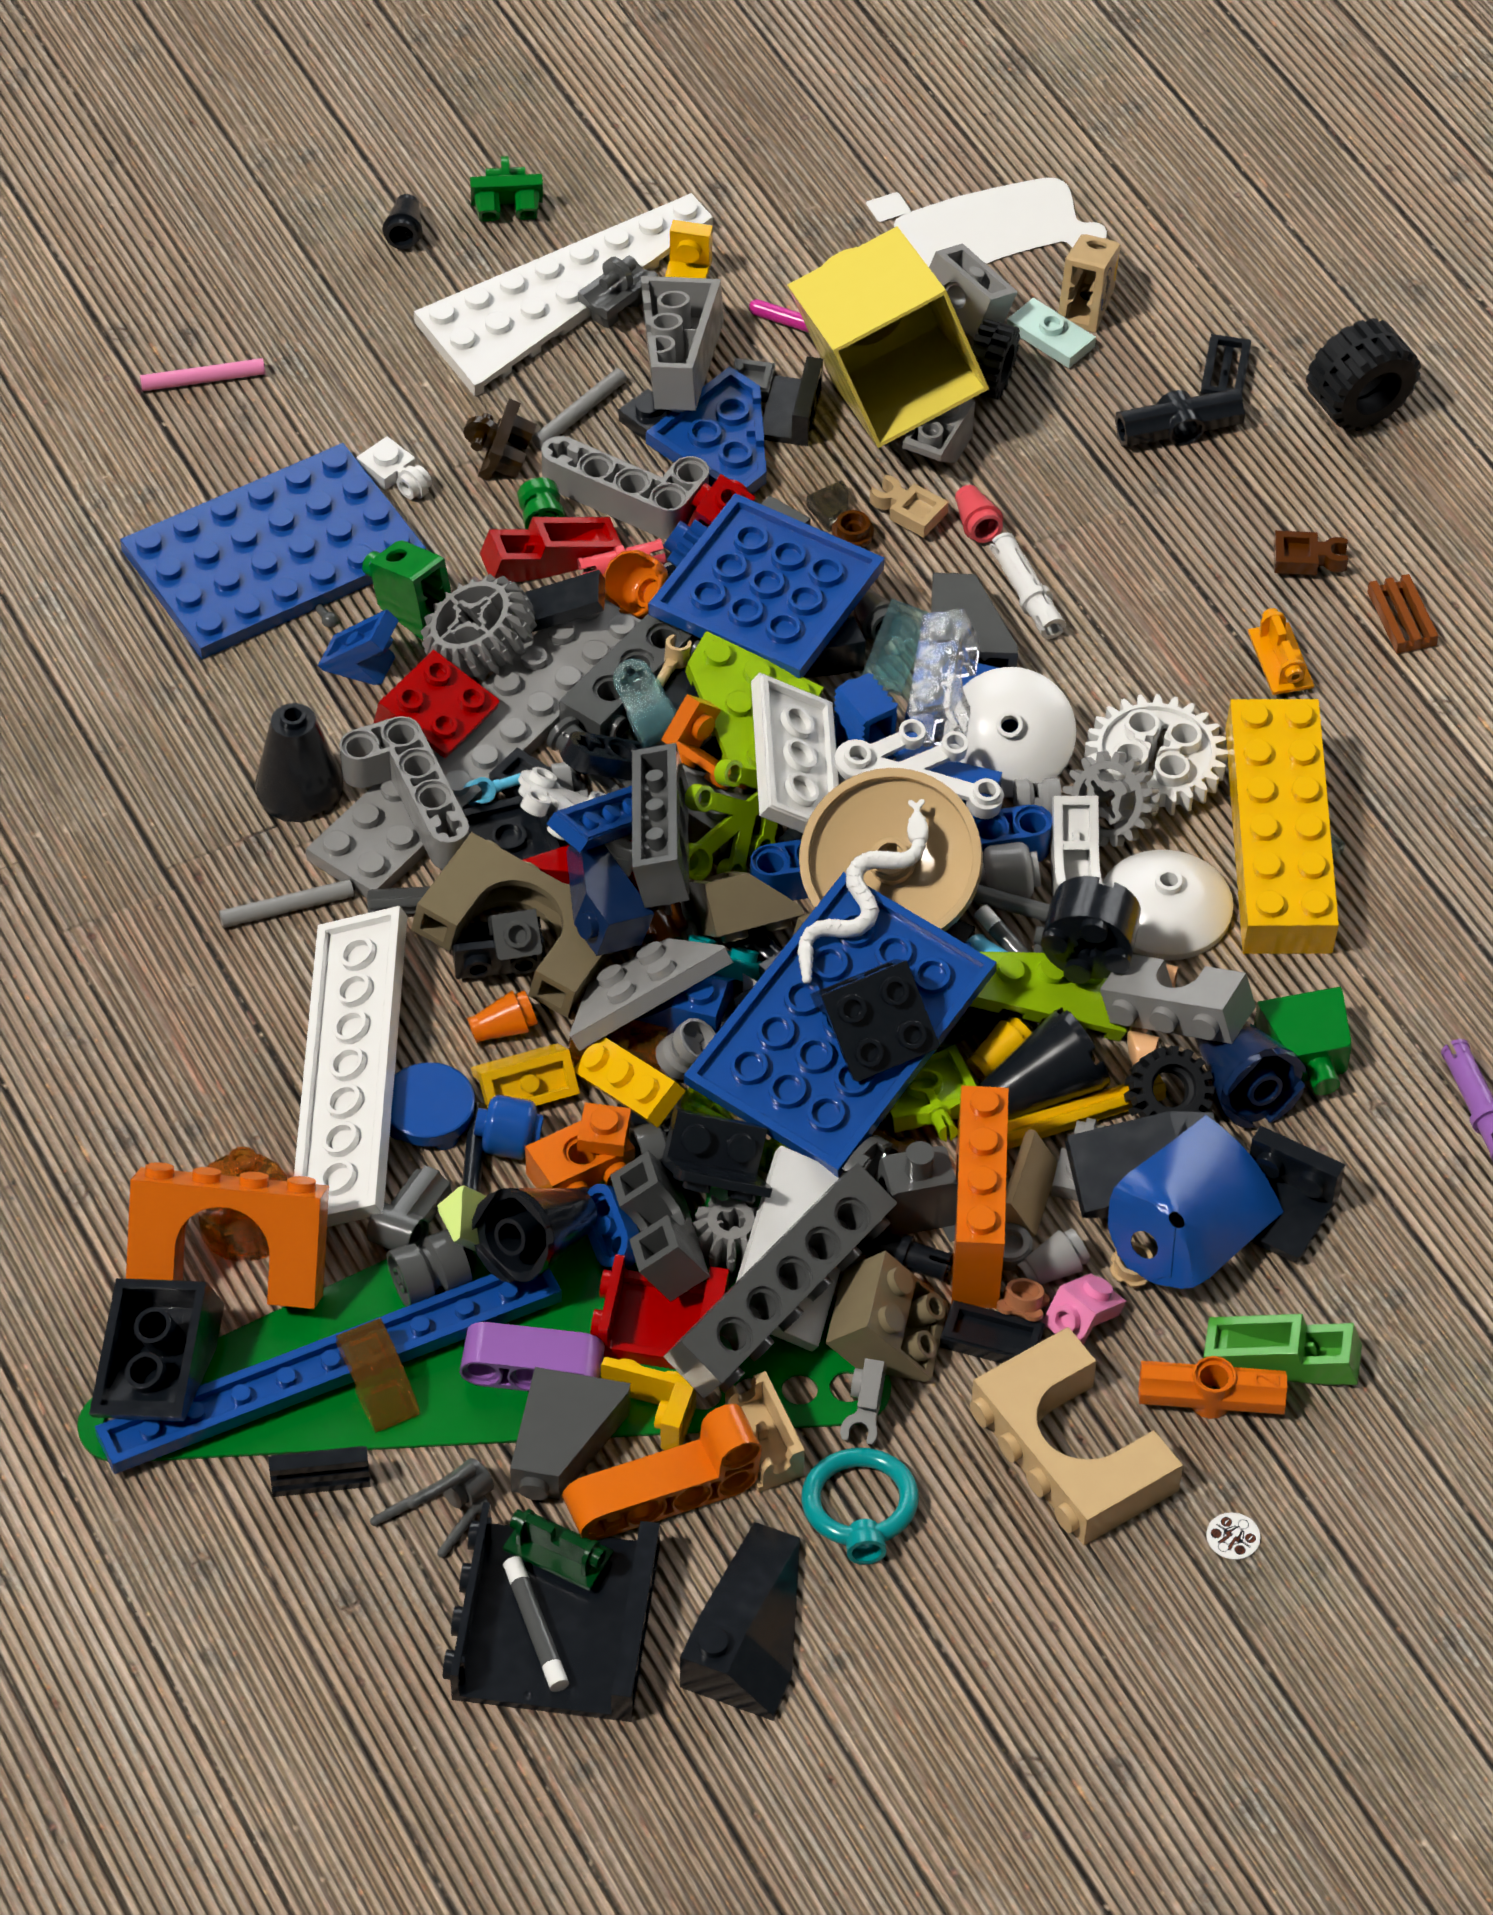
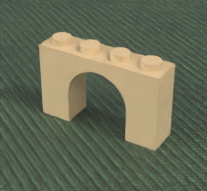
M1067 1327L973 1379L970 1410L977 1423L984 1428L988 1427L996 1436L1000 1450L1006 1459L1010 1462L1016 1461L1025 1472L1031 1490L1040 1498L1044 1496L1054 1508L1055 1516L1060 1526L1067 1533L1073 1532L1083 1546L1178 1492L1183 1464L1154 1430L1120 1450L1098 1459H1078L1067 1456L1054 1449L1044 1439L1038 1427L1044 1416L1053 1409L1091 1389L1094 1385L1096 1359L1072 1330Z

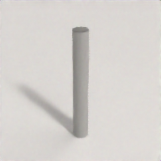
M619 368L613 370L532 436L533 444L541 449L546 440L560 436L627 381L626 374Z
M348 879L220 910L221 925L223 928L354 897L351 880Z

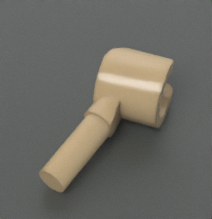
M673 634L667 637L664 664L651 686L654 692H661L675 669L687 667L691 657L692 642L690 640L685 647L677 648L675 647L676 635Z

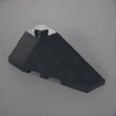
M757 1522L753 1523L699 1615L680 1656V1688L774 1721L792 1681L800 1537Z

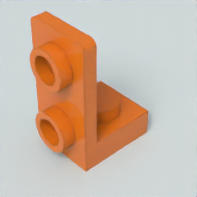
M687 694L661 740L666 744L676 743L683 764L694 769L696 765L707 771L704 775L707 781L723 790H727L728 786L719 785L714 777V770L719 760L700 748L703 741L713 732L715 720L721 709L707 700ZM729 769L728 777H730L731 769ZM740 784L737 787L746 789L747 786Z

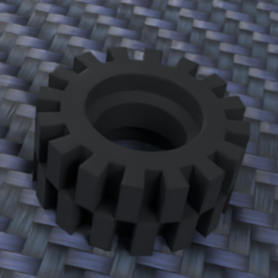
M989 319L983 320V323L980 324L978 334L974 337V345L971 348L989 390L979 395L997 400L1002 397L1004 389L1008 386V379L1011 378L1013 373L1012 367L1017 359L1015 355L1018 352V342L1020 340V330L1018 327Z
M1170 1046L1167 1049L1161 1047L1140 1058V1061L1135 1063L1129 1070L1132 1073L1125 1079L1124 1086L1129 1087V1091L1124 1093L1125 1102L1131 1101L1133 1107L1128 1109L1131 1116L1138 1114L1143 1118L1167 1111L1205 1112L1209 1110L1212 1101H1209V1097L1214 1095L1215 1086L1208 1085V1081L1213 1076L1211 1071L1206 1073L1203 1071L1202 1066L1206 1062L1201 1057L1197 1060L1193 1059L1192 1055L1194 1052L1189 1049L1179 1051V1046ZM1171 1073L1182 1081L1185 1088V1096L1179 1106L1167 1107L1156 1099L1153 1092V1084L1159 1074Z

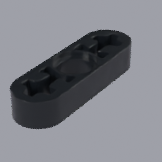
M575 731L570 734L560 755L568 766L579 772L632 781V751L660 745Z

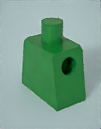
M401 540L396 541L381 553L378 551L370 552L363 561L362 570L372 578L379 607L383 611L387 609L399 620L398 622L423 640L421 630L426 626L424 617L434 613L432 604L442 602L445 599V592L452 593L445 558Z
M1341 986L1258 1001L1254 1026L1293 1051L1306 1067V1073L1303 1072L1301 1081L1310 1080L1315 1094L1328 1095L1335 1092L1340 1086L1337 1075L1343 1074L1348 1070L1351 1054V1037Z

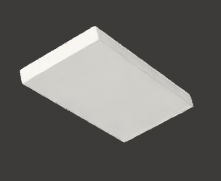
M759 672L751 681L759 816L803 833L809 817L816 806L833 788L839 785L838 770L834 763L836 738L833 702Z
M780 1146L775 1151L766 1183L773 1188L771 1198L761 1197L736 1282L839 1178L818 1161L784 1146ZM838 1217L840 1224L848 1229L846 1222ZM808 1246L811 1254L820 1259L817 1251ZM835 1267L828 1274L833 1283L815 1301H812L807 1296L798 1305L804 1313L787 1330L783 1332L777 1326L771 1335L813 1352L820 1343L840 1270ZM779 1275L782 1284L791 1289L789 1282ZM749 1305L752 1314L762 1320L759 1311Z

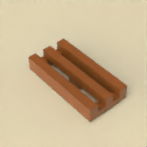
M1409 574L1401 575L1399 582H1395L1393 577L1386 578L1384 585H1379L1377 580L1369 582L1367 592L1396 654L1437 646L1439 635ZM1401 593L1403 594V596H1404V598H1405V600H1406V602H1407V605H1406V603H1405V601H1404V599H1403ZM1385 596H1390L1398 613L1397 616L1410 640L1405 641ZM1408 607H1409V609H1410V611H1411V613H1412V615H1413V617H1414V619H1415V621H1416V624H1415V622H1414V620H1413V618H1412V616H1411V614H1410V612H1409V610H1408ZM1417 626H1418V628H1419V630H1420V632H1421L1423 638L1421 637V635H1420V633H1419V631H1418V629H1417Z

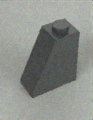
M933 573L930 663L933 654L936 653L998 668L1017 667L1018 646L976 574Z
M535 1367L510 1467L511 1492L520 1493L522 1496L532 1500H543L545 1498L560 1500L564 1489L579 1477L629 1416L631 1408L630 1383Z

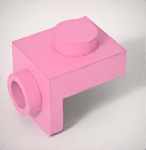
M1090 1273L1060 1285L1043 1318V1323L1054 1334L1069 1327L1084 1345L1094 1326L1120 1315L1126 1300L1113 1291V1287L1109 1282Z

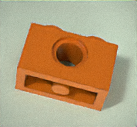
M578 1121L525 1146L526 1174L536 1188H578L587 1192L596 1184H605L613 1187L610 1175L635 1159V1147L627 1139L624 1157L577 1151V1137L581 1121Z

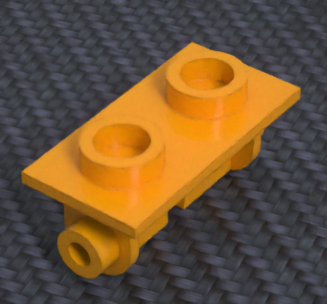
M1276 608L1267 609L1262 614L1260 627L1248 629V634L1272 695L1314 688L1313 680L1290 623L1286 622L1285 615L1282 612H1278Z

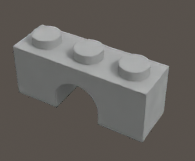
M1135 954L1132 955L1129 969L1124 973L1111 972L1100 989L1110 1023L1233 1044L1256 1007L1245 972L1205 966L1193 982L1182 987L1173 988L1164 959Z

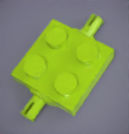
M955 1044L931 1056L886 1115L894 1133L932 1124L942 1141H947V1135L950 1141L957 1136L958 1129L952 1119H959L961 1085L976 1086Z

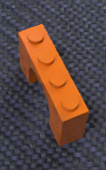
M961 1085L955 1165L957 1206L952 1263L951 1305L953 1300L983 1308L997 1309V1302L1000 1298L1005 1247L1009 1088Z
M155 1162L146 1164L145 1167H141L130 1179L126 1279L183 1281L185 1231L189 1218L205 1209L225 1207L240 1211L250 1217L261 1228L266 1237L269 1247L267 1304L315 1309L323 1297L329 1185L316 1184L314 1178L305 1176H294L288 1178L287 1181L269 1180V1175L261 1172H244L240 1174V1177L221 1175V1170L212 1167H198L193 1169L192 1172L175 1171L174 1166L168 1163Z

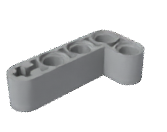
M555 436L549 438L541 447L542 477L555 481L561 495L663 539H668L680 520L688 525L694 510L697 508L691 504L704 483L709 485V466L704 460L694 456H685L678 459L665 475L660 477L569 437Z
M399 716L346 733L341 738L339 744L341 771L344 781L352 787L365 788L392 780L431 861L436 867L443 870L469 836V824L420 725L410 717Z

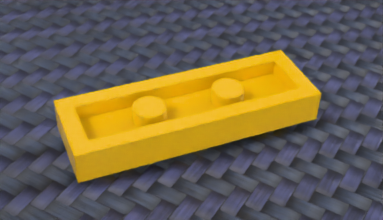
M606 1037L589 1046L574 1067L575 1073L584 1081L624 1107L631 1108L632 1112L657 1128L686 1091L677 1082Z

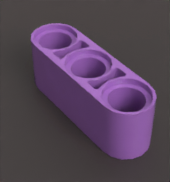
M478 1322L470 1325L467 1329L459 1372L464 1380L474 1385L529 1391L535 1367L600 1378L605 1345L600 1338L583 1332Z

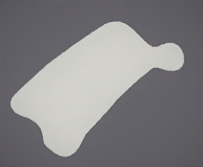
M1057 178L1034 179L957 196L903 214L894 223V228L898 226L928 267L936 251L962 243L983 262L988 264L1006 256L1059 242H1066L1073 248L1082 234L1100 238L1107 237V230L1102 224L1096 222L1085 223L1077 220L1070 189L1064 181Z

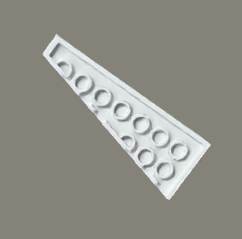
M690 193L414 311V323L476 397L484 393V386L498 376L505 378L512 373V366L528 355L533 358L540 353L541 346L552 337L555 338L559 334L565 335L591 316V309L578 301V292L603 274L602 266L607 259L617 257L623 260L630 255L635 258L641 267L648 271H654L659 267V261L670 254V228L673 220L713 226V217L696 197Z

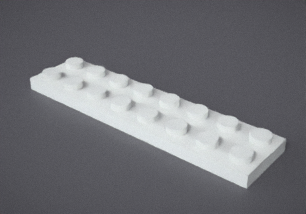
M400 906L320 924L317 928L294 1176L311 1177L316 1180V1184L329 1185L327 1227L370 1218L372 1214H382L384 1207L407 915Z

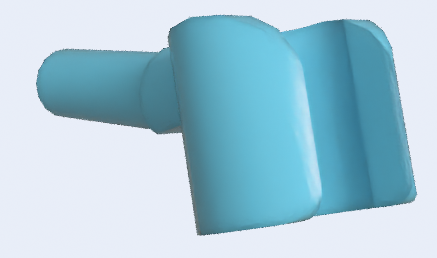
M521 773L493 781L486 777H479L467 782L463 788L477 785L482 790V798L468 804L473 807L486 804L493 800L496 793L520 785L518 778Z

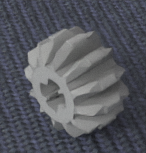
M712 1195L708 1202V1207H698L693 1226L703 1257L708 1259V1264L711 1267L727 1265V1269H729L732 1275L736 1265H741L758 1207H754V1202L737 1201L727 1196L725 1201H721Z

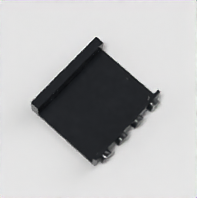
M483 1502L480 1521L471 1520L469 1527L468 1550H474L472 1563H463L461 1569L459 1592L466 1593L463 1606H455L452 1616L451 1636H457L455 1650L447 1649L444 1657L443 1679H448L451 1682L452 1700L632 1722L660 1553V1523L640 1521L637 1541L609 1537L597 1540L601 1545L613 1550L614 1554L590 1591L523 1560L569 1681L568 1687L564 1690L552 1692L548 1686L503 1567L505 1560L514 1557V1555L503 1550V1546L514 1529L510 1528L509 1525L492 1524L491 1503Z

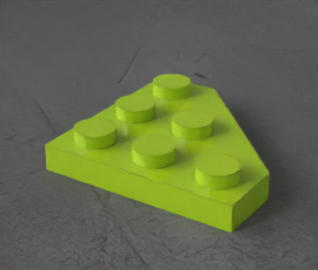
M706 631L690 657L685 673L690 685L695 686L699 698L707 700L721 709L715 720L714 730L711 733L712 737L716 736L723 753L721 759L737 760L742 763L743 767L756 770L751 681L760 672L818 697H821L824 687L802 676L797 678L772 662Z

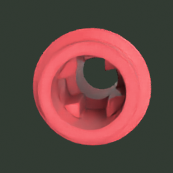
M965 485L956 492L955 501L957 502L964 533L967 537L979 543L992 541L1002 531V512L976 486Z

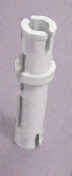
M1008 532L997 535L992 539L995 544L990 543L989 547L1011 585L1016 590L1020 598L1019 606L1025 614L1032 617L1040 635L1044 639L1058 637L1063 633L1062 628H1066V622L1054 606L1052 592L1039 581L1014 535Z

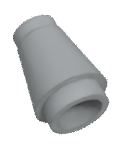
M1071 1228L1064 1233L1058 1230L1029 1254L1024 1261L1018 1263L1016 1268L1021 1278L1031 1279L1043 1285L1081 1272L1083 1270L1082 1266L1090 1262V1256L1083 1241L1074 1229Z

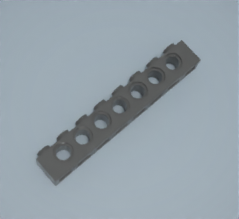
M772 496L767 497L761 503L766 507L810 525L811 518ZM647 614L559 700L560 721L565 717L574 716L579 720V727L586 733L622 738L628 726L634 721V704L651 690L653 682L663 667L667 637L673 634L676 635L675 647L677 648L685 647L690 640L692 642L691 652L696 649L701 638Z

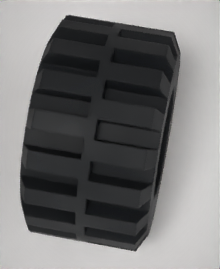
M1370 318L1366 322L1361 320L1355 322L1350 327L1346 326L1338 334L1327 340L1323 348H1320L1315 354L1316 358L1310 363L1308 368L1309 374L1306 376L1308 391L1336 425L1344 430L1351 431L1355 429L1358 431L1364 430L1367 426L1372 427L1379 424L1381 420L1394 414V411L1406 402L1407 397L1416 388L1414 384L1420 378L1421 373L1419 369L1421 364L1415 353L1386 321Z

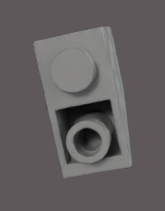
M968 400L910 431L903 441L902 448L940 462L956 463L973 436L975 401Z

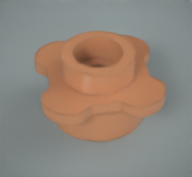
M1017 1278L1011 1280L1004 1288L1005 1297L997 1302V1310L1005 1315H1014L1035 1322L1043 1318L1042 1308L1049 1305L1050 1297L1044 1292L1043 1286L1038 1282L1027 1278Z

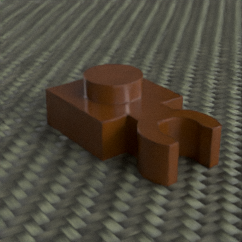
M1275 530L1274 573L1317 575L1318 566H1324L1332 572H1344L1347 570L1348 556L1346 555L1348 539L1333 537L1325 542L1318 541V532Z

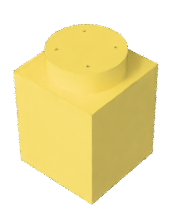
M898 226L859 247L849 248L835 254L821 267L787 284L816 349L823 359V364L832 383L878 448L989 390L946 289Z

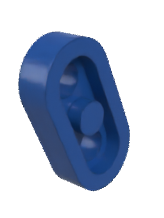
M596 1184L587 1191L597 1208L596 1224L587 1234L596 1259L602 1266L612 1269L615 1254L625 1255V1268L629 1269L636 1262L629 1239L637 1235L639 1230L633 1220L619 1207L614 1187Z

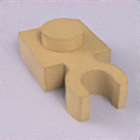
M890 475L883 477L882 490L885 492H880L875 488L870 490L871 505L881 510L890 509L889 520L923 538L948 513L949 501L915 483L906 490L901 487L898 479Z

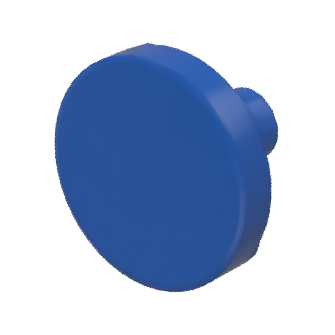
M431 1062L411 1065L394 1075L390 1136L409 1144L426 1147L434 1146L439 1150H447L454 1147L458 1142V1137L468 1129L475 1110V1094L469 1080L453 1067Z

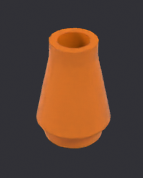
M511 990L476 1015L467 1018L477 1044L485 1040L529 1033L528 1028L538 1024L525 990L516 994Z

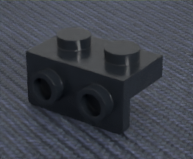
M540 916L537 919L542 953L502 961L496 957L493 935L489 936L488 923H471L452 948L456 979H480L486 976L513 973L527 974L535 971L546 956L545 939L542 936Z

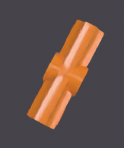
M1218 1356L1205 1357L1199 1360L1197 1364L1141 1360L1138 1388L1139 1404L1192 1408L1196 1414L1208 1419L1222 1417L1228 1411L1283 1415L1285 1413L1287 1395L1286 1371L1233 1367L1229 1361ZM1206 1386H1214L1219 1389H1211Z

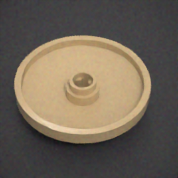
M874 769L843 781L833 788L816 806L809 817L801 839L799 852L800 874L806 894L814 909L843 872L846 873L847 868L855 857L868 851L905 852L909 850L912 843L908 839L907 826L909 823L908 819L911 818L914 809L908 805V801L913 800L917 803L920 799H924L925 803L920 808V812L926 817L929 838L926 842L922 858L913 866L904 869L868 870L864 874L863 880L867 886L941 930H948L960 919L971 904L977 892L983 868L982 843L978 828L968 807L943 782L925 773L911 769Z

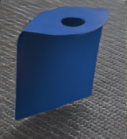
M1205 1115L1161 1150L1130 1171L1114 1187L1109 1201L1108 1229L1117 1250V1255L1128 1269L1138 1273L1153 1284L1180 1289L1194 1288L1212 1277L1284 1211L1269 1181L1254 1158L1231 1134ZM1177 1212L1182 1216L1184 1220L1182 1228L1174 1227L1169 1220L1170 1213ZM1145 1231L1154 1237L1158 1246L1155 1257L1144 1258L1135 1252L1131 1242L1135 1232Z

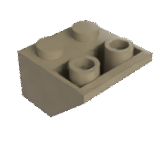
M725 871L707 876L703 880L689 881V899L698 933L700 935L712 936V939L715 941L722 940L723 943L748 938V929L751 928L757 930L765 929L766 932L784 929L792 926L791 918L804 915L801 905L746 872Z
M883 1251L852 1264L843 1271L826 1344L855 1368L863 1369L865 1358L880 1360L887 1364L886 1375L925 1382L932 1379L949 1303L887 1251Z

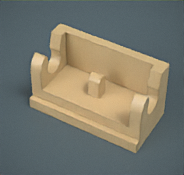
M766 1371L753 1375L750 1383L752 1387L747 1392L739 1394L733 1385L725 1393V1405L738 1404L741 1406L761 1445L762 1451L758 1477L754 1483L758 1493L800 1478L804 1472L805 1450Z

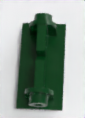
M519 1509L515 1511L510 1521V1528H513L514 1531L503 1546L504 1551L514 1556H519L523 1560L588 1591L591 1590L614 1554L613 1550L601 1545L599 1541L595 1539L590 1540L586 1537L581 1538L579 1534L535 1514L531 1509H527L525 1512Z

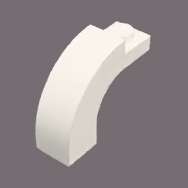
M1052 796L1051 870L1053 896L1061 883L1074 877H1100L1099 884H1103L1099 862V796Z

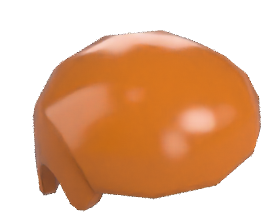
M622 551L609 562L603 575L605 578V599L618 606L620 613L631 614L636 618L643 619L648 614V603L669 578L668 571L658 559L643 551Z

